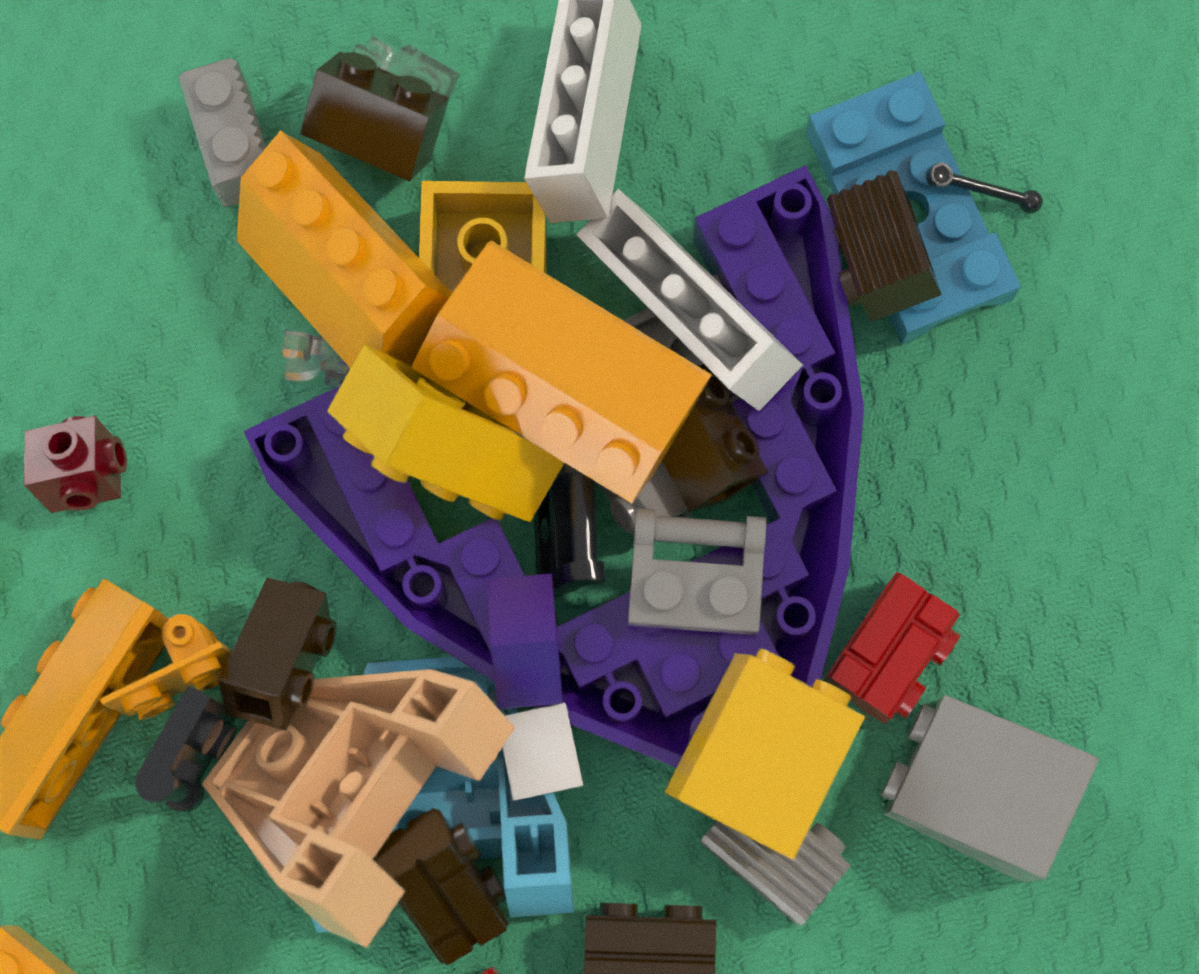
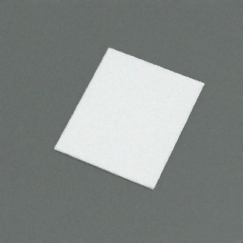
M566 703L505 716L515 727L502 747L513 801L583 786Z

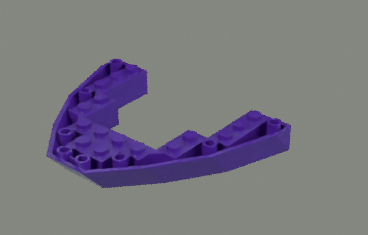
M806 165L695 217L693 241L712 276L717 274L723 287L803 364L760 411L742 398L731 403L744 428L757 441L759 455L769 472L751 484L771 522L766 525L758 635L628 626L631 591L556 627L563 703H566L570 725L677 768L735 653L756 657L761 648L793 664L795 668L790 676L812 688L816 679L821 680L849 572L864 403L847 298L838 272L842 271L837 236L834 234L835 224L832 214ZM341 385L245 430V436L269 487L404 626L495 682L490 648L487 579L525 576L498 520L491 518L438 544L408 480L406 483H401L382 474L371 465L375 457L374 455L359 450L342 437L346 429L327 412ZM722 546L691 562L742 566L743 548ZM557 704L537 705V706H534V707H536V708L538 709V708L548 707V706L557 705Z

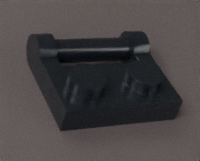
M564 462L534 515L537 575L552 574L554 597L565 596L586 585L605 582L604 562L598 561L594 480Z
M188 685L137 774L135 786L138 794L146 801L156 804L166 803L171 809L180 812H191L198 808L204 798V787L200 780L212 759L214 758L218 761L233 742L237 733V727L232 724L236 717L227 715L223 704Z

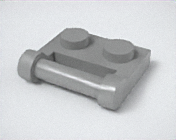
M637 508L628 626L758 635L766 517L746 516V522L656 516V509ZM654 541L743 548L742 566L656 560L653 559Z

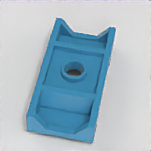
M921 71L809 115L806 128L808 139L833 194H839L842 189L850 190L854 184L862 185L865 180H874L877 175L885 176L889 170L897 171L908 198L917 200L925 208L926 219L918 224L942 295L889 315L902 345L914 341L941 322L983 305H1003L1013 301L1021 288L996 232L989 235L969 190L952 185L938 189L931 187L927 183V169L940 162L948 164L953 173L962 174L942 132L945 122Z

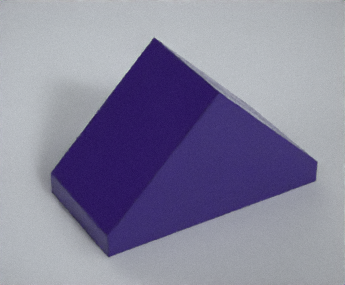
M552 574L487 579L490 648L498 709L563 703Z

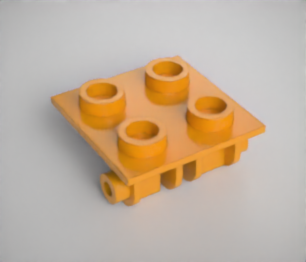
M185 614L175 615L165 623L162 629V639L173 664L100 698L102 705L129 717L135 714L138 715L140 720L154 717L173 707L175 702L172 696L185 691L188 685L190 687L195 686L199 692L218 686V680L233 650L218 641L216 635L211 630L207 629L193 617Z

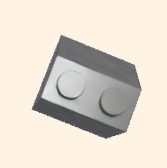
M947 695L937 700L933 708L923 704L907 737L917 742L907 765L896 761L882 789L881 796L890 800L884 815L1020 882L1045 880L1098 764L1099 758Z

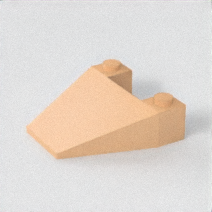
M432 669L314 679L312 693L306 707L303 710L296 708L286 731L247 721L202 785L284 893L325 930L367 948L405 892L373 861L381 846L436 766L480 781L515 727L474 682Z

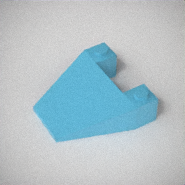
M453 656L367 663L364 675L427 669L436 670L474 682L498 708L495 682ZM516 707L499 709L504 716L518 713ZM502 748L480 781L436 766L392 832L398 828L406 829L408 822L432 808L440 809L451 827L460 822L464 823L481 853V857L476 860L503 858L504 890L510 918L574 913L567 824L554 793L551 792L513 801ZM311 917L317 933L330 932L325 930Z

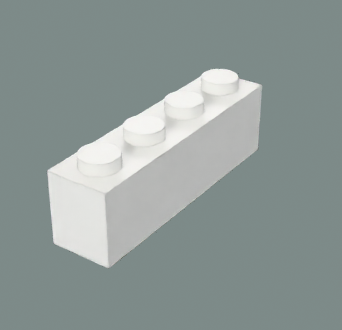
M559 0L524 176L525 181L550 223L609 217L642 26L630 0Z
M619 189L612 195L609 217L589 220L576 234L732 392L758 411L803 366L668 232Z

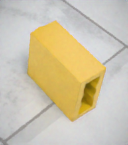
M760 648L756 657L735 653L664 793L763 846L794 860L865 716L847 707L851 699L849 694L819 679L815 680L812 688L790 676L795 668L793 664L769 651Z

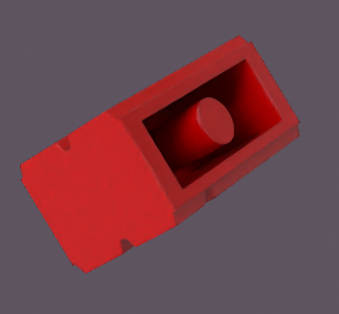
M896 572L823 681L851 696L850 701L884 724L891 720L895 712L906 718L926 689V686L918 682L917 679L931 660L938 666H941L961 635L951 628L960 614L956 609L935 595L929 594L923 587L902 573Z

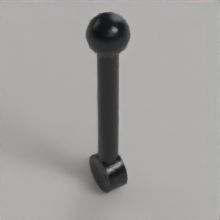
M946 163L934 164L926 172L927 183L933 188L939 189L947 185L956 186L1019 204L1026 213H1036L1043 205V198L1036 190H1027L1021 193L953 173L951 167Z

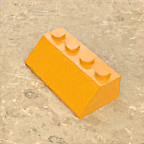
M281 130L241 176L236 241L343 361L351 368L365 344L412 364L438 313L452 295L451 291L319 152Z
M492 240L486 244L438 313L411 366L412 369L631 504L655 474L711 377L710 373Z
M104 578L97 589L90 587L79 598L72 611L71 618L75 622L62 642L56 640L46 649L36 668V672L40 674L39 678L27 696L21 694L15 698L1 720V726L5 730L0 736V830L7 835L37 840L43 838L122 715V713L102 705L100 698L146 677L166 647L162 639V629L169 618Z

